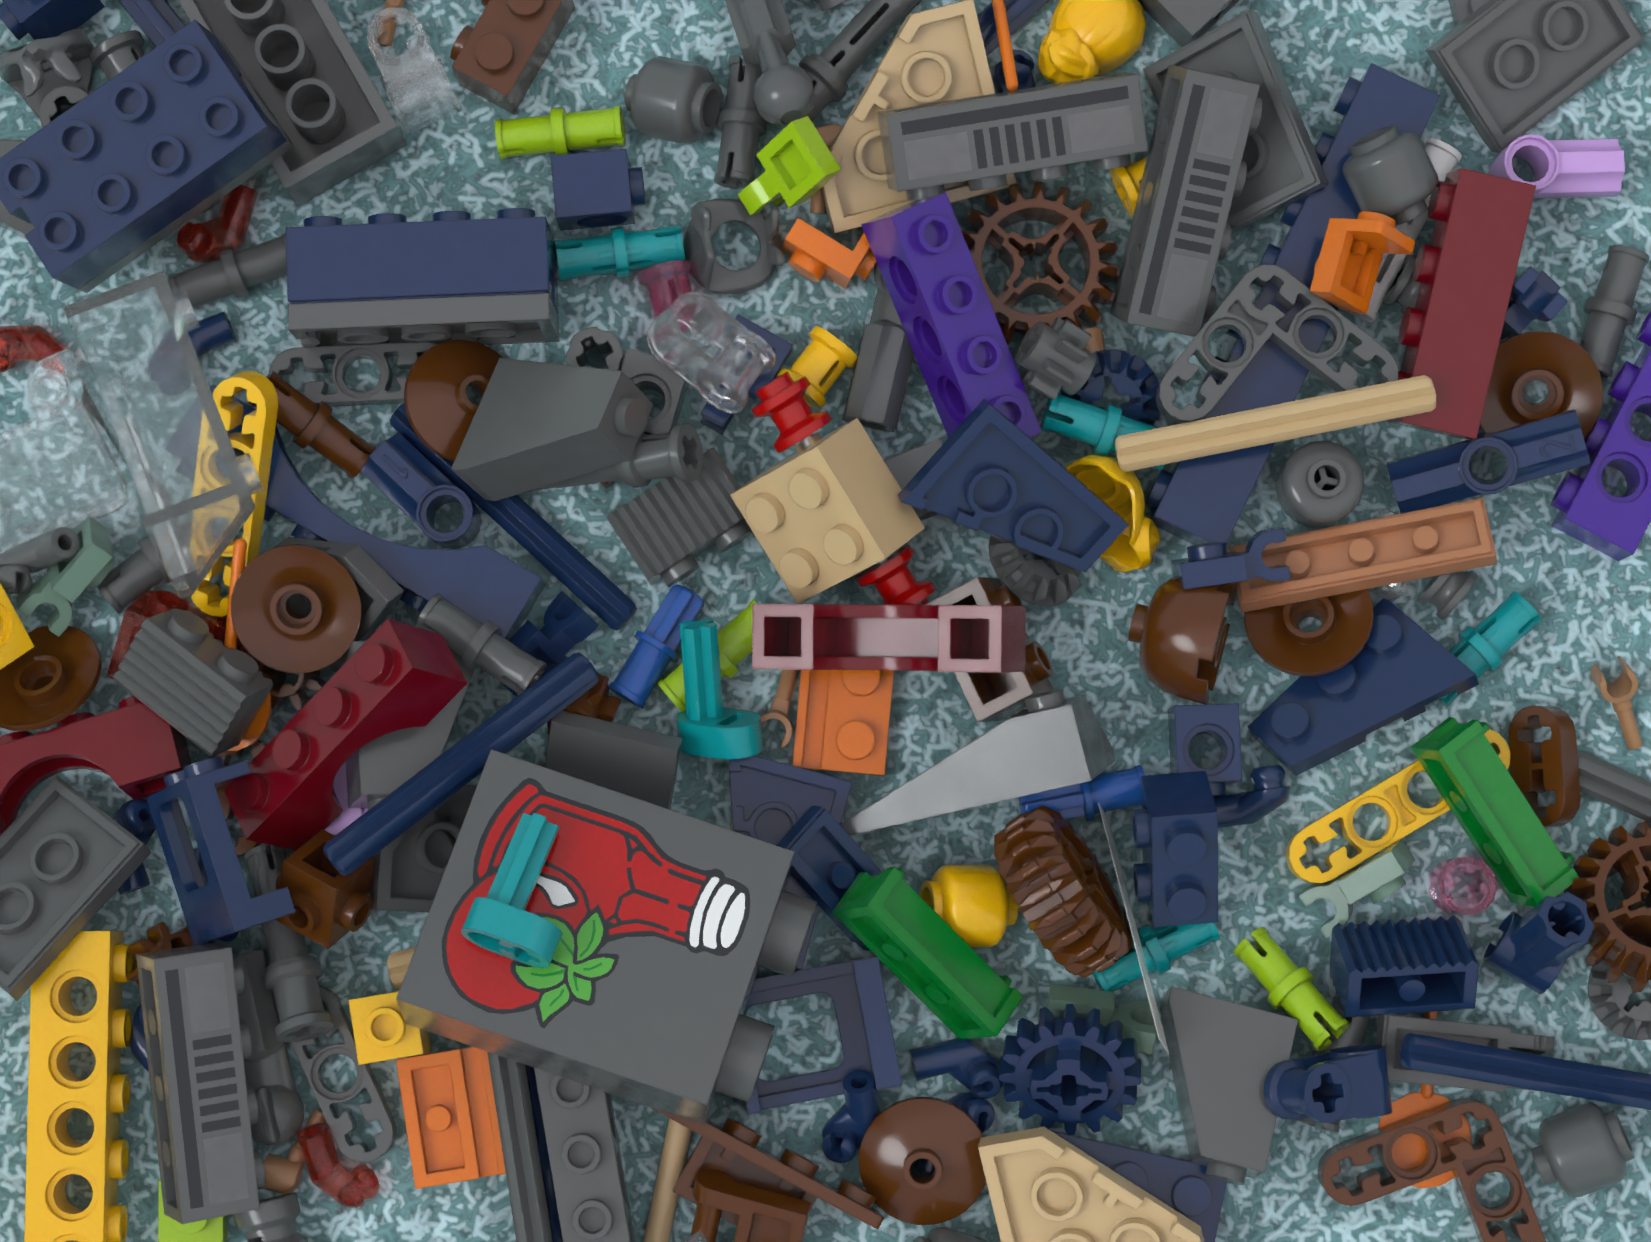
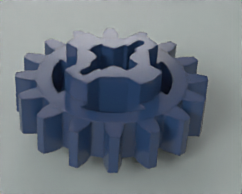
M1066 1004L1064 1016L1054 1017L1047 1007L1041 1008L1039 1024L1035 1025L1031 1021L1022 1018L1018 1021L1017 1036L1006 1035L1003 1056L1000 1058L999 1081L1005 1082L1004 1099L1006 1102L1020 1101L1018 1116L1023 1120L1032 1117L1034 1114L1040 1115L1042 1117L1041 1127L1050 1129L1055 1122L1064 1123L1067 1135H1074L1077 1123H1086L1094 1133L1099 1132L1102 1116L1105 1115L1109 1119L1119 1122L1123 1118V1104L1135 1105L1137 1101V1085L1141 1084V1059H1137V1042L1135 1038L1122 1039L1123 1024L1119 1020L1111 1022L1106 1026L1101 1025L1099 1009L1093 1008L1086 1018L1077 1017L1073 1004Z

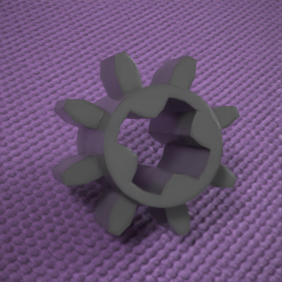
M1059 317L1055 319L1051 327L1042 321L1037 322L1022 339L1015 356V362L1027 369L1021 377L1022 383L1043 397L1047 396L1052 400L1057 397L1060 390L1068 395L1078 392L1088 380L1096 362L1095 354L1084 348L1092 337L1091 334L1066 319L1064 321Z

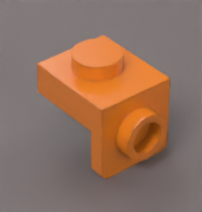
M1361 211L1358 213L1357 219L1330 218L1320 255L1315 263L1310 292L1346 313L1367 314L1383 253L1412 255L1416 241L1395 229L1396 221L1384 214Z
M797 218L786 236L781 250L790 256L787 262L788 265L802 276L817 283L824 276L844 289L848 287L854 275L865 281L876 263L865 233H863L852 251Z

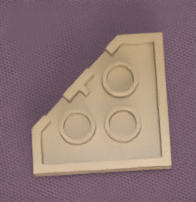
M962 0L907 15L829 148L842 169L821 187L832 232L838 233L861 227L863 223L913 202L907 201L906 191L897 192L888 188L877 112L995 93L974 0ZM1014 173L1006 174V186L970 191L968 181L944 184V190L950 203L1009 188L1011 184L1016 183Z
M1046 1127L980 1138L978 1150L1001 1242H1204L1201 1226Z

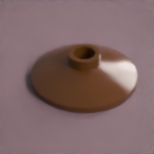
M1529 331L1502 341L1498 346L1480 422L1482 429L1485 433L1497 432L1576 410L1583 437L1585 438L1597 421L1603 400L1602 380L1595 362L1578 343L1554 332ZM1535 380L1544 382L1548 389L1546 397L1539 403L1528 402L1524 398L1526 385Z
M451 340L437 344L416 360L406 379L404 405L412 429L426 447L440 457L452 462L456 459L479 406L469 401L466 396V387L470 386L475 389L482 399L499 358H503L496 351L483 344L468 340Z
M282 545L258 555L239 575L231 596L232 623L242 645L255 659L270 668L282 672L309 673L331 665L349 649L350 644L357 636L361 624V596L351 573L331 554L308 545ZM294 594L305 595L311 602V612L305 615L293 612L289 606L290 596Z
M1368 589L1244 612L1247 636L1256 653L1277 670L1297 676L1327 674L1351 662L1366 645L1374 620L1373 604ZM1307 617H1313L1322 622L1321 627L1312 632L1302 631L1299 628V624Z
M48 626L38 627L31 632H27L34 647L0 670L1 728L12 731L41 729L66 718L88 699L98 683L102 669L99 649L89 635L71 626H68L60 637L49 631Z
M913 1097L898 1101L881 1111L868 1126L863 1136L859 1151V1171L866 1191L877 1197L875 1204L900 1221L915 1225H934L949 1221L965 1212L976 1201L985 1185L986 1179L978 1150L980 1138L984 1136L976 1122L964 1110L948 1101L934 1097ZM924 1158L934 1164L935 1171L928 1177H918L912 1172L910 1166L915 1160Z

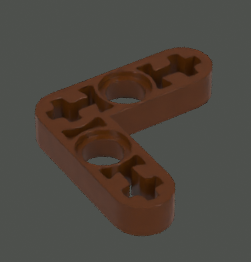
M1467 1097L1450 1101L1336 1144L1326 1150L1319 1160L1317 1173L1322 1188L1332 1199L1348 1206L1366 1203L1452 1170L1480 1242H1508L1504 1230L1498 1224L1488 1231L1486 1223L1487 1221L1506 1220L1519 1210L1521 1211L1522 1218L1509 1219L1514 1234L1523 1242H1546L1501 1121L1494 1110L1479 1100ZM1466 1112L1476 1120H1485L1486 1126L1477 1131L1479 1140L1477 1143L1471 1145L1463 1137H1456L1443 1143L1450 1151V1154L1441 1158L1440 1144L1429 1130V1125L1438 1122V1130L1445 1135L1462 1127L1460 1116ZM1410 1133L1420 1135L1426 1143L1427 1149L1423 1162L1412 1169H1403L1396 1166L1391 1152L1397 1138ZM1377 1145L1379 1160L1389 1172V1178L1380 1181V1173L1373 1168L1356 1176L1358 1187L1354 1190H1348L1342 1182L1333 1183L1332 1177L1341 1172L1339 1161L1348 1158L1355 1166H1362L1375 1160L1367 1150L1369 1147ZM1496 1171L1505 1174L1510 1185L1509 1196L1505 1202L1495 1207L1481 1205L1476 1198L1475 1192L1479 1179L1489 1172Z

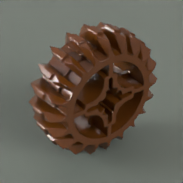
M1035 182L1032 199H1024L1023 191L1019 184H1011L1008 189L1009 205H1005L995 193H990L986 196L985 205L991 217L976 209H970L967 213L966 221L975 232L961 231L997 321L1003 327L1002 333L1007 345L1011 342L1013 332L1022 333L1025 336L1037 322L1042 321L1051 327L1057 317L1064 321L1067 319L1080 328L1082 326L1077 319L1078 317L1087 324L1097 326L1102 319V314L1092 302L1110 305L1114 299L1115 292L1100 282L1117 280L1120 275V267L1112 263L1101 262V260L1108 259L1116 254L1118 250L1117 243L1111 240L1096 242L1095 239L1107 230L1108 222L1105 218L1096 219L1089 224L1084 221L1092 207V203L1087 199L1080 201L1074 210L1068 208L1066 204L1069 199L1070 190L1067 187H1061L1057 192L1055 201L1044 199L1046 192L1044 182ZM1022 221H1042L1056 226L1055 228L1052 227L1044 236L1036 239L1024 238L1014 230L1008 234L1004 230L1005 227ZM1071 238L1080 249L1085 265V283L1081 292L1069 284L1071 277L1060 267L1058 256L1063 252L1064 246ZM988 243L999 251L998 257L1004 261L1010 271V277L997 297L989 288L983 274L982 254ZM1052 246L1043 271L1046 277L1040 279L1038 273H1036L1035 279L1026 277L1016 288L1025 263L1022 257L1028 255L1030 261H1032L1033 255L1042 257ZM1033 294L1043 295L1053 303L1058 300L1064 305L1059 310L1045 314H1027L1012 309L1014 305L1017 306L1026 296Z
M1042 805L1031 812L1025 811L1008 822L1006 828L994 835V856L999 863L998 871L1007 883L1006 889L1013 896L1017 904V910L1027 920L1030 930L1035 932L1043 948L1048 949L1052 953L1057 963L1063 965L1068 972L1086 978L1097 971L1101 973L1113 966L1121 956L1129 952V949L1132 948V935L1129 922L1126 919V910L1118 899L1119 893L1113 888L1108 879V874L1098 863L1096 854H1092L1085 844L1083 837L1078 836L1071 823L1065 821L1060 813Z
M1646 820L1637 824L1632 835L1620 825L1611 831L1608 842L1600 837L1592 841L1587 849L1589 857H1578L1572 867L1579 877L1574 878L1573 884L1564 890V894L1569 892L1587 903L1588 916L1595 924L1587 944L1592 946L1585 959L1587 966L1598 965L1602 960L1609 964L1611 967L1606 976L1608 983H1615L1623 973L1631 976L1630 985L1633 994L1642 992L1648 981L1651 980V828ZM1619 872L1624 881L1621 891L1625 900L1621 901L1616 910L1608 912L1604 896L1605 881L1610 876ZM1643 901L1645 902L1648 909H1646L1645 906L1640 908ZM1629 936L1640 938L1641 940L1646 942L1649 947L1635 942L1634 940L1629 938Z

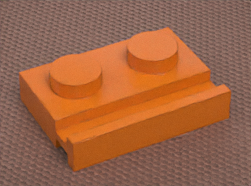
M801 670L792 766L811 770L884 776L894 670Z
M467 1047L396 1059L415 1189L506 1174L488 1052L475 1047Z

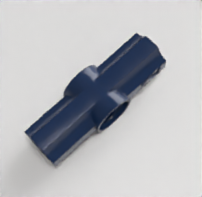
M1571 410L1497 432L1479 433L1477 439H1468L1387 462V468L1396 502L1402 514L1441 506L1480 494H1497L1509 486L1588 465L1591 462L1576 410ZM1488 446L1498 448L1507 459L1506 468L1500 476L1485 480L1478 478L1472 473L1469 461L1476 450Z

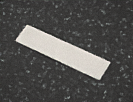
M1098 802L1157 1035L1169 1054L1109 820Z

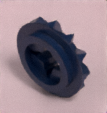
M1106 349L1093 352L1096 356V362L1091 375L1082 388L1073 395H1068L1063 391L1060 392V395L1089 405L1092 404L1093 406V401L1103 398V388L1106 387L1104 377H1111L1112 386H1115L1117 394L1129 396V402L1119 405V408L1122 410V416L1149 425H1153L1155 421L1159 420L1160 411L1156 402V393L1159 386L1157 376L1144 360L1127 351Z

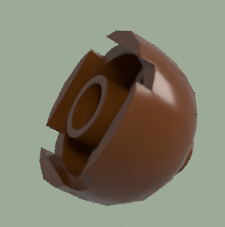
M1174 576L1157 588L1149 606L1137 603L1130 625L1128 640L1140 643V665L1147 678L1163 692L1180 699L1208 704L1209 690L1213 691L1230 627V624L1227 623V617L1223 616L1227 604L1234 606L1236 582L1183 590L1180 580Z

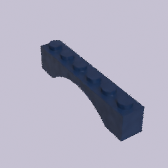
M213 383L172 448L188 460L182 471L200 482L211 398L214 389L217 387ZM233 396V401L243 405V424L245 415L256 409ZM242 424L228 432H242ZM276 425L264 520L270 522L276 512L297 524L291 533V536L295 538L359 545L398 585L405 588L400 600L419 612H422L434 595L440 593L447 601L484 624L490 620L501 628L500 635L507 640L520 629L546 586L541 577L487 545L456 550L415 548L382 540L350 525L328 509L304 483L287 454ZM227 448L223 455V465L226 472L237 480H247L251 474V462L248 456L237 448Z

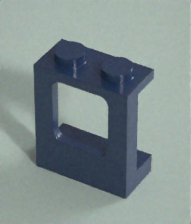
M216 756L183 767L182 771L163 777L166 788L146 798L193 945L208 942L296 912L288 887L251 898L216 791L217 788L250 774L251 771L247 760L225 767L222 756ZM179 801H183L200 851L208 879L206 886Z
M877 956L798 970L794 972L793 977L777 974L755 978L743 1013L745 1016L748 1009L757 1004L816 993L828 994L834 1001L844 1058L841 1065L835 1069L772 1081H764L758 1078L750 1103L746 1102L748 1114L759 1113L764 1109L843 1095L844 1078L856 1070H863L872 1074L875 1079L876 1090L902 1086L881 968ZM732 1097V1098H733V1102L743 1101V1100H740V1099H737V1098Z

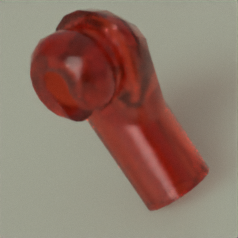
M239 185L224 196L218 217L204 223L194 224L187 222L177 234V246L180 251L187 254L192 261L207 263L220 258V251L230 247L236 250L241 247L247 236L258 192L250 187Z
M0 326V372L13 368L16 361L34 360L59 382L63 383L81 364V359L42 326Z
M312 1124L298 1132V1141L310 1179L314 1185L345 1208H360L364 1205V1200L372 1199L378 1194L380 1185L373 1169L368 1168L366 1165H358L352 1171H349L339 1162L327 1124Z

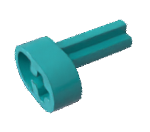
M709 618L681 622L680 637L686 711L677 715L678 737L682 738L680 751L694 756L727 760L742 759L759 754L763 750L760 715L748 710L723 707L717 624L714 623V619Z
M525 813L522 814L487 897L475 898L461 929L463 937L483 949L517 962L538 968L549 967L563 933L550 921L527 912L525 909L560 829L558 825L547 822L545 816L533 813L532 816Z

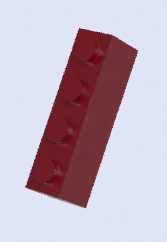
M1463 168L1446 173L1445 181L1438 182V186L1431 194L1428 206V218L1435 220L1430 245H1421L1414 265L1413 280L1421 283L1415 308L1407 307L1398 336L1399 344L1406 345L1401 369L1398 371V380L1421 375L1429 376L1435 387L1436 408L1431 412L1388 420L1389 423L1459 439H1477L1536 185Z

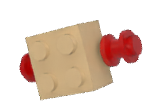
M787 371L756 390L755 393L761 402L754 406L751 411L756 418L770 416L780 431L773 444L777 453L788 449L798 442L800 443L795 446L797 452L770 466L730 494L796 603L799 604L859 572L861 573L855 578L859 586H875L884 600L882 605H925L929 603L927 597L936 590V587L931 580L916 581L907 566L915 553L910 545L900 548L925 527L913 507L903 503L898 497L902 489L859 419L856 418L821 438L818 432L813 433L833 419L828 411L813 412L803 397L810 386L806 376L793 381Z

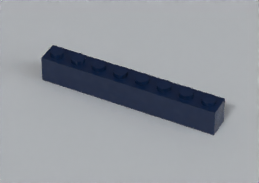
M1373 63L1370 64L1361 81L1350 76L1333 109L1334 112L1343 115L1334 136L1323 132L1314 148L1329 185L1286 207L1280 222L1290 226V229L1280 248L1269 243L1258 266L1264 264L1276 265L1286 270L1310 289L1315 263L1320 255L1329 219H1357L1358 213L1361 212L1342 171L1344 163L1352 155L1348 147L1362 137L1393 124L1396 125L1399 132L1411 131L1420 138L1440 95ZM1269 281L1266 286L1260 289L1253 305L1263 310L1265 306L1271 304L1283 312L1285 317L1277 326L1286 332L1291 320L1305 306L1296 300L1293 307L1288 311L1276 301L1275 295L1279 288ZM1327 302L1330 306H1332L1334 309L1338 311L1339 308ZM1321 319L1304 321L1299 328L1301 344L1307 350L1318 353L1330 326ZM1228 329L1226 334L1236 338V341L1227 360L1215 356V359L1230 363L1242 356L1244 344L1237 332ZM1268 339L1209 414L1203 419L1295 401L1309 370ZM1207 371L1201 386L1210 375L1214 378L1217 385L1222 384L1224 378ZM1274 443L1179 461L1172 473L1164 469L1160 470L1145 501L1146 504L1155 507L1150 519L1153 520L1156 527L1193 545L1213 542H1225L1227 544Z

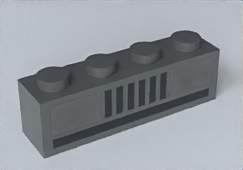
M1169 64L1110 312L1113 316L1128 324L1196 337L1200 332L1202 323H1207L1211 318L1216 303V288L1212 285L1217 261H1222L1225 258L1231 241V226L1227 223L1232 199L1240 196L1246 180L1247 166L1242 158L1247 137L1255 133L1261 119L1262 100L1257 97L1260 88L1259 84Z
M1123 72L1018 89L1014 92L1005 91L877 112L888 188L897 192L906 191L907 201H917L945 193L944 184L968 181L970 191L1006 186V174L1029 170L1032 180L1064 177L1069 175L1068 164L1090 160L1093 163V170L1125 167L1131 165L1130 154L1149 151L1139 74Z
M214 942L136 954L164 1214L181 1224L258 1210L260 1209L258 1190L263 1189L265 1186V1168L261 1154L258 1150H253L251 1125L258 1122V1103L252 1086H246L244 1060H248L251 1057V1038L245 1021H239L237 995H242L244 992V973L240 959L232 955V947Z

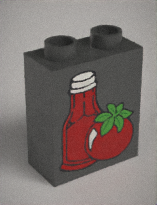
M491 749L396 1000L405 1023L705 1126L716 1092L750 1103L775 1030L774 1025L743 1015L759 966L793 977L818 902L786 891L794 851ZM523 813L531 816L533 813L545 816L547 822L556 824L560 828L525 909L527 912L550 921L563 933L548 968L529 966L490 952L473 944L461 934V929L475 898L487 897Z

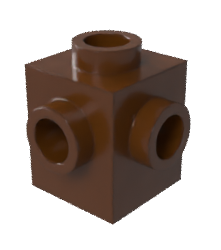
M322 829L283 860L282 868L276 880V889L288 887L296 912L275 920L329 949L349 931L355 932L359 930L367 921L373 908V898L370 896L375 857L372 856L352 873L343 876L329 862L323 850L325 843L333 838L334 835Z

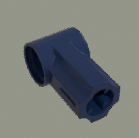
M400 432L384 440L368 457L366 464L360 470L361 473L406 514L434 543L442 548L458 549L474 541L480 531L482 521L478 507L465 492L449 480ZM447 503H460L464 509V518L461 525L452 532H438L434 525V518L438 509Z
M1566 892L1559 897L1546 896L1523 917L1514 911L1511 912L1498 928L1503 932L1496 946L1489 943L1483 960L1538 994L1544 993L1555 981L1566 960L1587 944L1595 924L1588 916L1587 903L1575 895Z

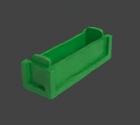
M1448 717L1410 747L1510 902L1534 907L1546 896L1557 897L1573 884L1574 878L1579 877L1574 868L1569 867V864L1574 861L1571 853L1559 851L1484 735L1490 729L1488 724L1478 720H1471L1467 724L1458 723L1453 717Z
M889 867L879 875L870 876L867 872L859 873L832 913L959 1039L998 1036L1023 998L1016 988L1009 987L1012 980L1007 975L998 976L902 879L905 872L900 867Z

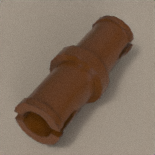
M272 370L266 377L273 383L278 394L276 422L294 434L292 442L304 449L309 445L344 471L349 478H355L366 464L369 455L376 449V446L366 442L331 416L333 409L326 403L321 401L315 404ZM248 402L253 407H257L255 403Z

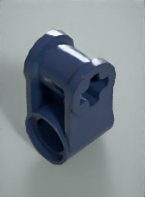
M1346 1046L1330 1049L1324 1054L1283 1060L1269 1070L1264 1081L1266 1105L1274 1115L1281 1119L1298 1120L1309 1117L1315 1122L1323 1123L1388 1115L1392 1113L1385 1046Z

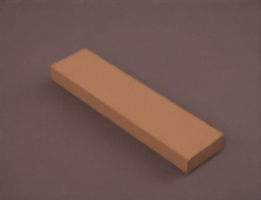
M1484 498L1285 536L1286 541L1268 544L1262 551V560L1268 567L1276 565L1289 566L1291 579L1268 581L1260 577L1251 578L1248 581L1236 582L1241 613L1496 565L1497 556ZM1247 543L1230 546L1229 551L1243 552Z

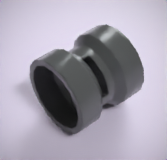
M296 1192L259 1200L260 1209L233 1214L236 1228L245 1233V1238L248 1242H308L307 1237L297 1232L296 1218L301 1212Z

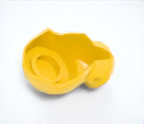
M1059 0L1051 17L1048 33L1043 38L1039 48L1038 68L1045 80L1055 84L1104 76L1132 58L1141 48L1146 30L1143 6L1138 0Z
M1099 454L1087 455L1068 464L1065 468L1129 524L1099 558L1112 566L1114 571L1122 573L1145 569L1153 563V555L1160 543V535L1153 520L1144 516V494L1133 471H1122L1118 465L1117 458Z

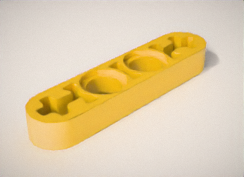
M242 371L221 381L214 389L211 398L189 576V594L194 604L202 612L210 616L224 617L227 615L229 594L224 598L221 597L220 586L211 583V578L222 572L224 568L223 581L225 585L230 587L232 560L225 567L224 561L225 557L233 556L235 542L224 538L219 533L215 522L217 511L219 509H229L240 517L244 529L242 539L247 542L245 567L259 555L278 412V394L273 383L265 375L256 371ZM246 389L247 400L255 403L257 409L245 415L242 424L243 405L233 401V395ZM242 424V432H228ZM227 448H237L248 456L251 462V474L247 480H237L226 472L223 465V455Z
M1489 729L1484 735L1506 769H1508L1511 755L1508 744L1499 733ZM1416 760L1295 833L1290 838L1286 847L1287 865L1296 878L1306 883H1324L1333 880L1447 812L1450 808L1442 796L1430 808H1421L1410 800L1407 792L1410 778L1417 772H1426L1419 760ZM1364 804H1374L1380 807L1387 818V829L1384 835L1374 841H1367L1361 838L1353 827V816L1356 810ZM1338 819L1343 837L1357 850V853L1348 858L1346 847L1341 846L1325 857L1328 868L1324 872H1321L1315 865L1305 868L1299 859L1307 852L1303 842L1308 837H1311L1312 841L1316 844L1324 843L1334 838L1338 834L1329 827V824Z

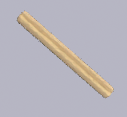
M1421 375L1121 435L1115 439L1117 461L1122 471L1129 472L1431 412L1436 408L1435 387L1429 376Z

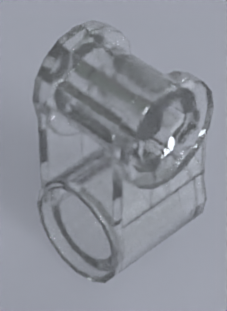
M399 7L386 8L374 15L368 25V45L383 77V87L404 134L407 135L463 111L441 59L436 58L418 18L407 9ZM391 22H397L402 30L412 27L414 35L406 39L408 51L403 54L397 55L392 46L381 49L379 41L387 37L385 26Z
M692 291L682 294L651 322L647 331V342L652 354L697 389L708 403L727 413L736 414L742 412L749 401L748 391L760 374L769 373L776 363L775 352L762 337L744 327L722 309L713 298L700 292ZM678 321L688 326L694 339L686 336L681 331ZM750 352L752 356L748 357L746 354Z

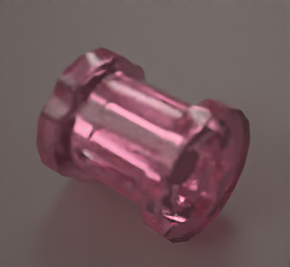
M677 260L654 265L637 274L639 286L646 287L655 321L649 326L651 335L654 338H665L697 330L706 324L704 313L698 312L696 309L689 276L693 273L691 261Z
M1473 857L1447 859L1437 864L1430 873L1428 894L1433 904L1442 912L1460 915L1478 914L1487 909L1494 901L1497 891L1496 877L1492 869L1482 860ZM1453 873L1456 875L1471 874L1474 881L1467 888L1472 896L1471 899L1467 897H1452L1450 891L1457 885L1455 879L1451 876Z

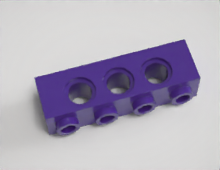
M946 192L910 202L861 224L948 438L984 398L1029 437L1041 433V427Z
M1651 311L1645 318L1636 337V340L1645 345L1635 364L1626 361L1619 369L1609 388L1608 395L1616 399L1606 420L1598 416L1593 428L1584 438L1591 464L1582 466L1578 475L1568 472L1558 486L1551 501V506L1559 509L1551 525L1552 527L1617 561L1634 555L1651 521V441L1638 438L1630 425L1631 415L1635 411L1645 413L1651 418ZM1606 466L1618 469L1625 476L1627 490L1623 497L1613 496L1604 488L1601 476Z

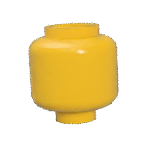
M943 865L934 872L931 881L923 882L919 896L971 948L994 947L1002 940L1007 926L1014 925L1018 917L1017 904L1013 896L1006 889L1005 879L998 869L992 865Z

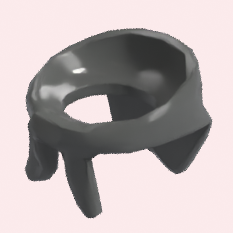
M82 27L63 32L57 37L36 39L29 44L0 53V77L22 96L33 113L39 118L40 105L44 97L55 88L73 86L90 93L93 64L89 54L94 49V46ZM63 98L58 102L59 105H75L71 104L67 98Z
M712 199L697 202L691 208V220L683 238L685 265L690 275L702 287L719 294H741L762 286L774 272L775 266H783L785 261L784 254L780 250L782 240L778 234L779 209L772 208L766 218L762 211L750 216L739 199ZM729 222L743 223L756 234L760 244L759 257L750 268L740 271L729 270L716 260L712 236L715 230L722 224Z

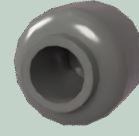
M657 56L645 62L638 74L631 76L626 85L624 101L627 110L631 111L633 124L640 134L650 138L690 145L700 140L705 133L713 131L716 127L719 112L722 110L723 95L719 84L715 83L714 77L707 67L694 62Z
M1393 124L1362 137L1348 147L1352 155L1344 163L1342 171L1360 211L1384 214L1393 218L1396 221V225H1400L1428 210L1424 199L1436 189L1439 179L1417 134L1411 131L1399 132L1396 125Z
M1327 440L1309 442L1296 449L1280 467L1276 480L1277 499L1284 512L1297 523L1312 528L1331 526L1344 519L1360 502L1365 486L1363 469L1356 456L1343 445ZM1316 471L1319 478V482L1317 484L1314 480V475ZM1327 485L1331 486L1333 490L1325 491L1321 488Z
M1584 1103L1543 1120L1539 1126V1138L1542 1145L1531 1149L1534 1162L1545 1185L1558 1182L1564 1193L1573 1198L1582 1197L1621 1182L1627 1175L1626 1162L1635 1158L1629 1139L1616 1112L1612 1110L1604 1113L1602 1108L1594 1103Z

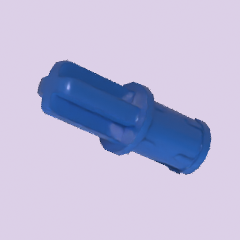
M677 584L672 586L644 633L637 631L634 635L638 643L614 682H611L608 688L624 700L643 709L647 698L669 662L677 663L680 658L676 653L681 644L680 623L686 620L695 621L704 607V600L687 587Z
M1138 765L1131 769L1099 774L1089 782L1019 797L1021 814L1025 811L1031 812L1043 805L1060 813L1064 820L1084 816L1086 822L1093 821L1094 814L1100 813L1098 802L1104 812L1142 805L1141 776H1145L1142 766Z

